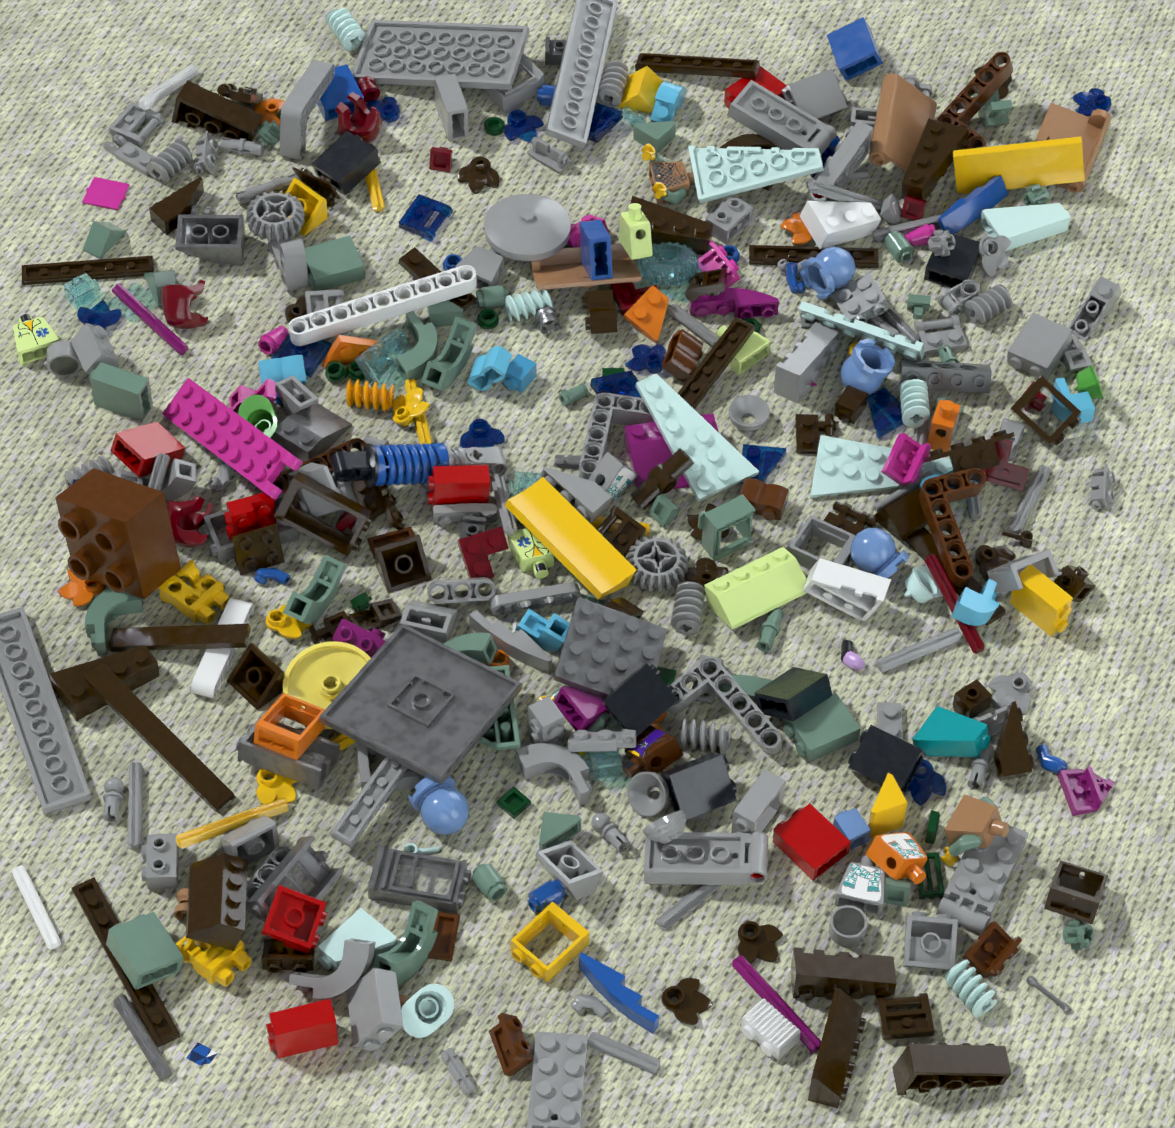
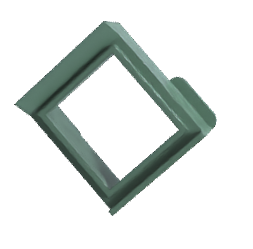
M743 494L708 512L703 511L698 516V528L700 530L703 529L701 546L714 562L753 543L751 530L753 512L756 510ZM735 525L743 538L720 549L721 532Z

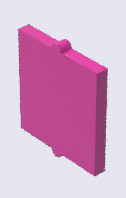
M94 177L89 188H86L87 193L82 203L118 211L122 201L126 199L125 194L130 185Z

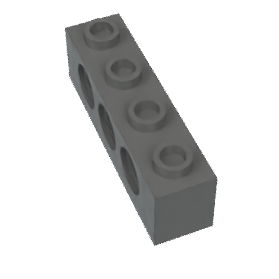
M901 360L899 384L906 380L920 379L927 383V390L990 393L992 371L988 364Z

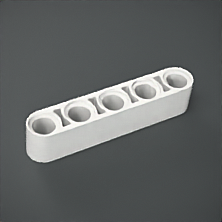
M230 598L218 625L249 624L248 620L250 615L254 614L255 605ZM238 648L206 649L193 678L191 692L216 699V691L220 690L225 679L223 677L225 671L229 670L233 661V653L237 652Z

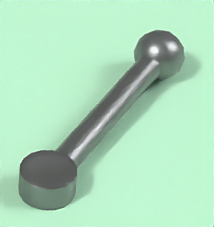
M1029 976L1026 982L1028 985L1036 987L1058 1004L1062 1010L1069 1012L1071 1007L1037 983L1035 977Z

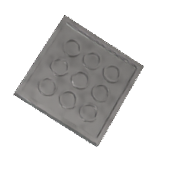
M578 597L553 680L605 698L641 665L647 663L650 666L653 664L657 668L667 629Z

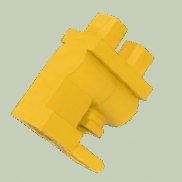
M194 560L187 562L175 575L159 587V596L162 601L170 603L192 621L197 622L200 620L207 625L216 617L215 611L211 608L216 605L221 610H224L230 599L224 592L223 584L220 581H217L208 573L200 576Z
M186 935L175 944L184 957L183 962L192 964L194 971L203 978H206L207 982L211 985L218 982L227 987L235 978L234 972L230 970L233 966H236L240 971H245L251 966V957L244 951V942L241 940L234 951L186 938ZM195 942L206 951L203 952L199 946L196 947Z

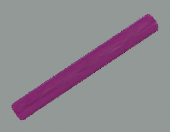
M120 283L112 288V293L177 353L183 355L188 351L189 347Z
M739 955L732 961V967L762 999H766L789 1022H792L793 1025L800 1029V1041L810 1052L814 1053L819 1050L821 1040L744 956Z

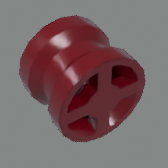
M366 76L357 81V85L364 97V102L379 98L380 90L376 86L373 77Z

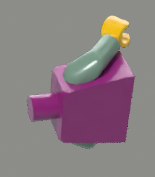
M565 684L552 693L553 696L550 697L575 731L599 732L604 730L610 719L608 710L600 702L603 698ZM578 752V755H583L585 752Z

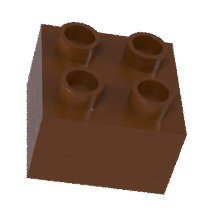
M93 468L55 497L60 515L58 527L66 538L70 554L67 561L68 566L77 578L81 580L90 579L107 585L116 593L125 592L145 599L181 569L164 492Z

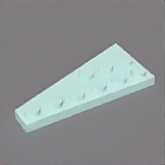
M688 146L700 204L824 171L819 148L780 150L778 147L761 149L760 147L728 146L727 148H715V146H707L706 148H696V146Z
M804 301L799 306V312L802 313L801 317L812 322L814 319H817L823 325L834 329L836 327L843 330L842 333L851 338H854L856 335L863 338V340L877 341L875 344L883 346V350L888 348L892 354L896 352L901 353L906 360L922 361L925 355L924 343L916 341L915 345L911 344V341L905 336L898 334L891 337V333L885 329L856 319L854 323H851V320L839 313L834 314V316L829 315L830 311Z
M654 374L636 382V388L672 455L681 448L693 460L694 464L683 475L698 502L743 482L745 478H751L759 474V470L660 376Z
M821 435L810 498L904 487L881 472L892 448ZM940 458L925 462L919 472L920 476L928 471L933 475H945L947 472L952 471L953 467L950 459Z

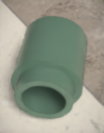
M893 231L886 236L885 246L897 262H907L912 258L914 248L902 233Z
M502 285L482 287L481 290H477L478 308L504 307L506 296H508L507 288L503 289Z
M480 864L474 869L472 881L485 898L496 901L504 896L507 891L506 882L492 864Z

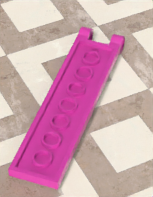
M187 378L162 413V415L274 500L278 498L282 490L274 485L273 482L283 468L287 465L294 471H297L303 463L190 378Z

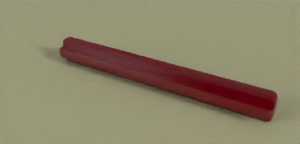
M936 554L926 557L925 563L953 613L959 595ZM956 620L972 652L976 654L984 651L985 644L976 627Z

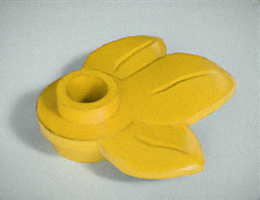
M422 388L412 389L406 396L400 394L396 397L392 405V409L395 412L393 420L396 424L402 427L408 426L414 421L415 417L421 416L429 408L430 404L422 401Z
M286 605L268 613L265 619L266 626L270 630L278 631L285 638H301V631L308 629L312 625V623L306 624L284 614L283 611Z
M262 768L259 770L256 776V781L259 785L256 795L262 805L280 798H285L288 803L295 801L296 793L292 784L297 781ZM266 777L273 778L271 780H265Z

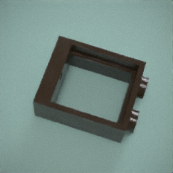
M1042 375L1010 408V411L1049 447L1053 444L1059 445L1066 437L1064 432L1069 427L1074 429L1082 420L1079 418L1081 411ZM1044 388L1072 412L1051 436L1047 435L1023 413L1025 408Z
M1060 860L1044 909L1093 925L1108 875Z

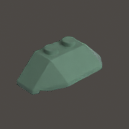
M509 665L491 667L510 677ZM514 699L478 741L479 743L495 750L521 748Z

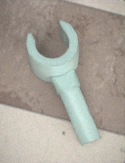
M408 843L404 846L406 852L414 851L413 853L424 855L440 852L439 846L419 849L414 843Z

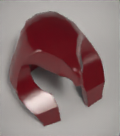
M352 92L346 97L355 104V110L351 118L349 107L342 102L335 108V111L338 113L336 134L342 136L348 131L353 135H359L365 143H371L376 139L382 127L380 112L373 106L370 112L362 97Z
M200 279L198 284L190 286L174 284L162 287L161 301L168 325L178 329H193L205 326L208 323V317H203L197 312L192 313L189 309L190 301L202 294L205 281Z
M195 495L189 501H168L167 509L177 546L195 548L207 541L208 535H201L198 529L205 524L204 516L215 513L216 507L213 504L208 503L206 511L195 513L201 510L205 499Z

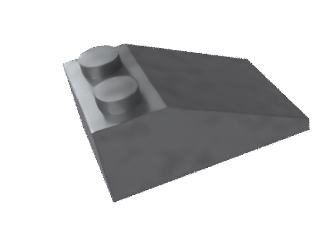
M178 215L176 250L220 265H243L245 241L243 215Z
M316 403L287 416L278 425L273 439L299 460L305 462L326 452L352 424Z

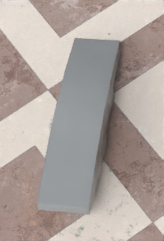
M477 610L469 614V627L476 633H491L498 650L504 651L508 656L527 666L548 674L552 672V658L522 629L514 634L500 620L491 624Z

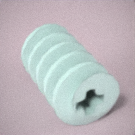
M342 8L327 14L326 23L345 50L349 52L356 50L364 40L365 32L361 29V26L354 19L350 11Z
M534 289L530 294L525 291L522 297L516 293L514 299L510 295L506 296L505 310L510 323L513 316L519 322L520 315H523L528 320L529 313L535 318V314L540 309L545 307L553 308L551 296L546 289L539 290V293Z
M920 379L906 380L899 385L902 421L907 427L918 428L930 417L927 383Z
M964 960L947 972L945 975L946 984L952 987L955 995H959L961 1002H965L967 1009L972 1010L974 1017H980L996 1005L997 999L992 1000L995 991L992 989L986 992L985 990L989 984L984 982L979 985L983 977L980 974L973 977L976 969L971 967L967 970L966 968L970 962Z

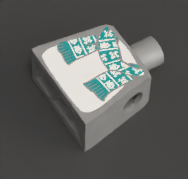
M606 452L588 480L596 482L612 497L611 500L615 501L639 474L624 461Z
M867 855L862 857L861 864L849 863L837 889L834 905H851L861 909L863 912L881 916L884 903L885 872L881 868L875 867L876 864Z

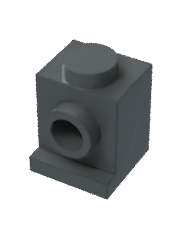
M546 37L545 65H561L566 40H550V37Z
M463 515L459 539L487 531L486 518Z

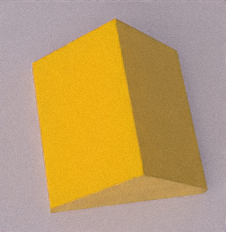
M648 66L629 75L621 103L617 107L652 113L656 102V93L664 81Z
M294 177L286 193L290 192L292 197L296 196L298 201H301L305 217L299 233L305 236L328 219L327 202L324 197Z
M890 773L887 774L870 812L868 824L871 830L870 838L903 827L907 801L894 776Z

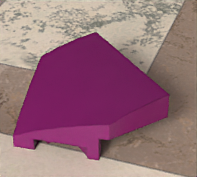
M1089 765L1086 770H1060L1057 775L1072 816L1096 812L1115 783L1109 778L1106 781L1095 774Z

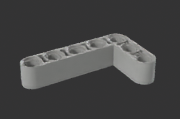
M313 60L285 100L280 116V156L302 160L300 157L306 151L307 118L331 83L335 72L334 64Z
M288 236L287 241L285 239H280L279 242L274 239L270 243L268 241V248L270 253L274 254L275 265L281 271L280 277L283 284L287 286V292L308 287L306 252L302 239L292 241L291 236Z
M600 393L595 397L579 464L580 478L588 480L606 454L612 423L628 426L655 422L642 398L612 393Z
M706 657L671 684L676 690L677 694L675 696L679 700L667 710L668 712H681L710 689L766 754L773 755L781 751L782 739L779 731L716 658ZM709 667L717 669L715 673L710 675L704 673ZM689 682L698 683L694 689L686 688ZM725 684L732 686L728 692L720 691V687ZM739 702L747 704L742 710L734 708ZM753 720H760L762 722L757 728L750 726ZM770 737L776 738L777 742L774 745L769 746L765 744L766 739Z

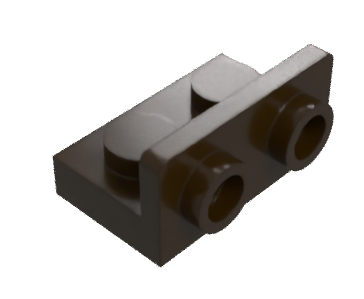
M264 939L263 954L261 956L262 969L270 973H280L282 970L303 973L313 971L315 949L311 948L308 954L284 946V942L280 940Z

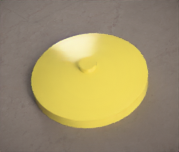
M323 642L310 646L300 652L288 665L284 674L285 678L283 679V693L326 709L371 658L360 648L344 642ZM326 725L324 727V729H332Z

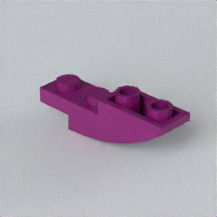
M725 288V291L719 295L698 296L695 301H689L690 315L704 317L708 314L726 315L733 312L734 318L745 319L760 316L769 318L773 315H778L779 299L776 297L740 288Z

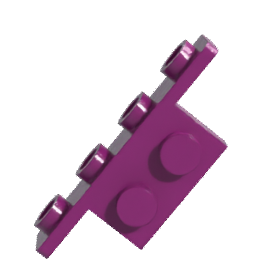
M346 619L341 620L332 638L336 642H344L360 648L370 658L388 640L384 638L386 635L384 632L373 628L372 631L363 629Z

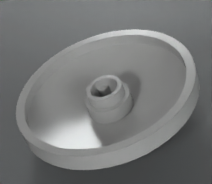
M517 194L498 201L489 209L484 221V234L488 244L499 254L519 261H537L553 256L567 244L570 237L571 223L566 210L556 201L536 194Z

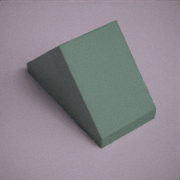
M676 121L634 123L633 139L643 146L646 144L652 145L657 154L675 138Z
M93 221L83 251L101 259L126 233V230L110 222Z
M175 270L144 273L145 280L157 307L162 306V287L177 284Z
M449 300L427 307L429 323L432 322L435 327L451 326L455 317L463 318V309Z
M544 812L539 851L561 844L580 832L581 818L577 815Z

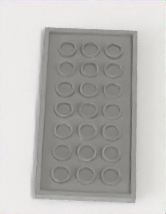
M371 20L352 75L356 83L363 77L371 76L376 84L435 86V77L455 74L460 88L511 90L530 33L529 27Z

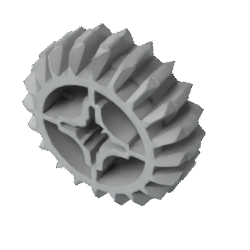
M272 190L270 194L264 192L263 196L256 195V199L251 200L250 206H247L246 222H248L250 231L253 232L254 236H259L261 240L267 238L269 243L272 239L277 242L280 239L287 241L288 236L294 237L296 232H300L304 223L305 213L301 201H298L296 196L292 197L290 192L283 194L282 190L279 193H275Z
M653 534L651 539L644 536L642 542L636 540L635 546H630L629 553L626 555V560L637 569L632 577L634 585L640 583L641 590L648 586L650 593L653 591V588H657L659 593H661L662 587H665L667 591H670L671 585L677 588L679 581L683 582L685 573L688 571V558L685 549L681 548L679 542L673 544L672 538L665 540L663 535L661 538H656Z

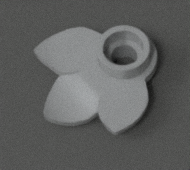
M1006 236L984 237L979 244V252L982 255V268L990 277L995 275L996 268L1009 266L1005 250L1010 246L1011 241Z
M1026 674L1000 675L989 682L988 687L995 691L992 701L994 709H1000L1005 704L1010 705L1013 701H1016L1017 708H1021L1022 714L1027 711L1031 703V697L1028 693L1031 688V681ZM1016 681H1022L1023 685L1016 686L1014 683Z

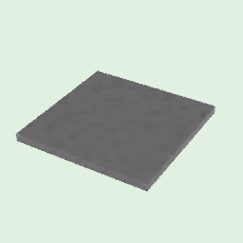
M402 623L319 716V722L442 785L522 690V683Z

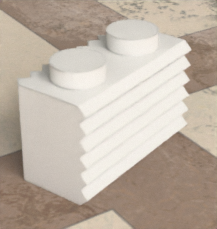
M764 998L742 1017L741 1028L743 1034L749 1040H756L764 1054L769 1057L773 1056L779 1060L800 1040V1029L793 1025L792 1022H789L781 1012H778Z

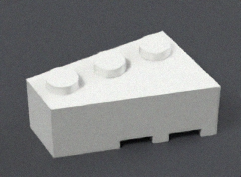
M807 201L800 214L801 220L819 249L871 235L881 221L873 205L865 202Z
M820 558L811 568L803 591L858 620L866 621L884 601L891 579Z

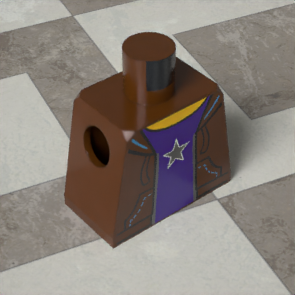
M650 725L637 736L636 748H625L624 752L629 761L622 766V770L629 778H632L639 771L659 773L684 754L674 736Z

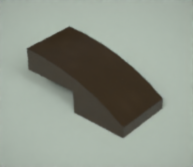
M391 598L371 603L369 610L349 614L348 617L353 624L372 631L373 628L380 629L401 619L402 614Z

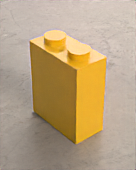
M1030 564L1018 574L1023 588L1011 592L1009 603L1049 636L1054 635L1056 632L1062 633L1068 626L1067 620L1072 611L1073 597Z

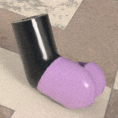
M851 640L842 641L841 662L851 669L862 670L865 666V661L853 652V642Z

